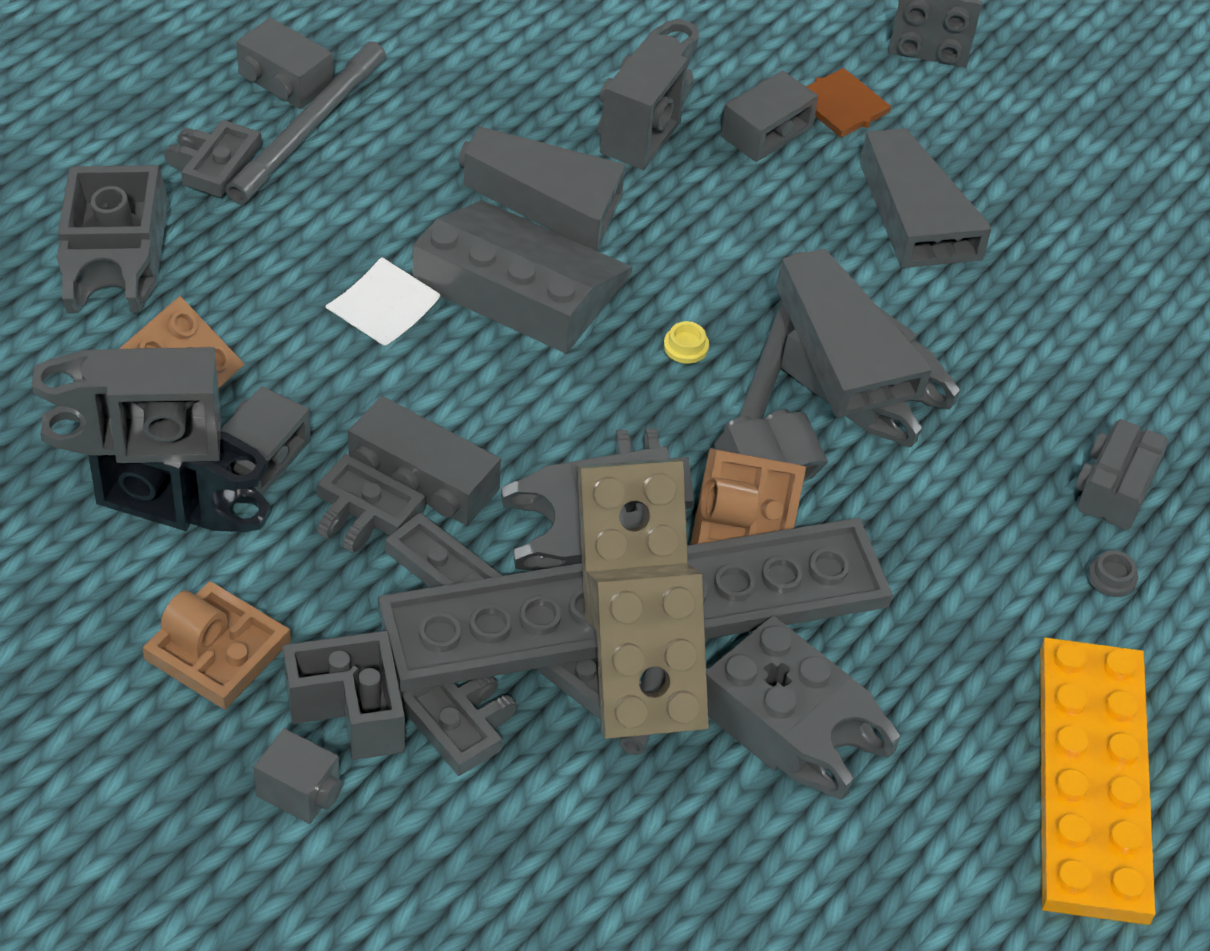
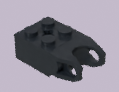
M220 431V461L117 463L115 455H88L96 504L183 531H187L190 524L212 531L249 532L260 530L271 512L268 501L254 488L258 486L263 473L268 468L267 460L257 449L223 431ZM236 460H248L255 465V468L248 474L235 475L230 464ZM233 503H247L255 505L259 511L256 515L243 519L234 516L230 508Z

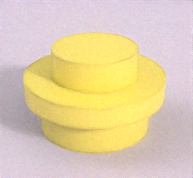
M679 322L665 335L664 351L674 361L685 364L696 363L704 359L708 354V337L704 329L694 322Z

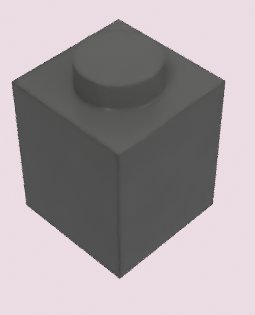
M285 728L282 729L253 767L256 796L308 824L313 822L322 808L328 810L332 807L342 789V781L339 780V756Z

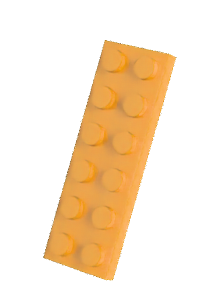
M1044 637L1040 648L1042 911L1150 925L1155 916L1144 651Z

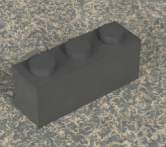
M381 396L348 430L349 456L425 495L426 504L433 507L436 512L444 517H451L466 526L470 524L500 490L501 458L384 396Z

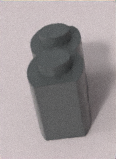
M787 409L775 411L764 419L751 420L749 416L733 419L724 426L725 431L714 442L718 450L806 466L804 481L814 478L828 463L806 413H789Z

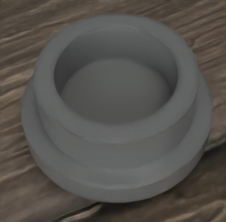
M1111 550L1104 552L1093 560L1088 572L1089 580L1093 587L1111 597H1122L1130 594L1138 582V572L1134 560L1121 551Z

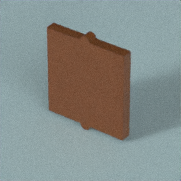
M845 68L824 78L817 77L814 83L806 86L819 95L815 117L841 138L861 127H870L871 122L891 111V105Z

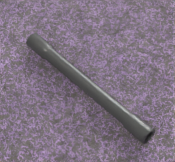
M367 42L347 62L346 67L254 161L247 163L226 185L225 190L228 197L237 204H245L267 182L272 172L343 99L378 68L386 58L384 49L376 42Z

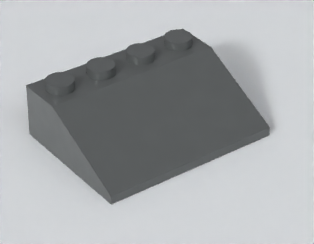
M483 200L436 219L413 244L414 278L438 292L441 297L566 354L631 275L633 268L626 263Z

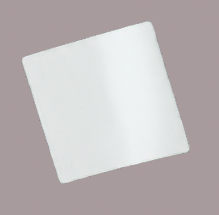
M380 258L359 281L338 298L327 304L326 308L380 344L388 345L412 327L437 302L440 294L386 259Z

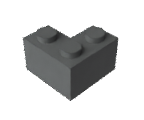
M388 631L283 645L285 684L292 724L344 717L352 760L405 752V716Z

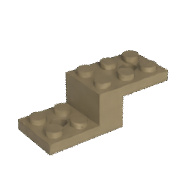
M680 459L577 466L585 620L596 630L601 734L605 739L709 729L702 573L690 566L687 560L683 461ZM640 501L645 508V519L636 528L628 529L623 527L619 518L622 507L628 502ZM651 667L663 668L666 678L662 688L654 693L641 691L639 680L642 673Z

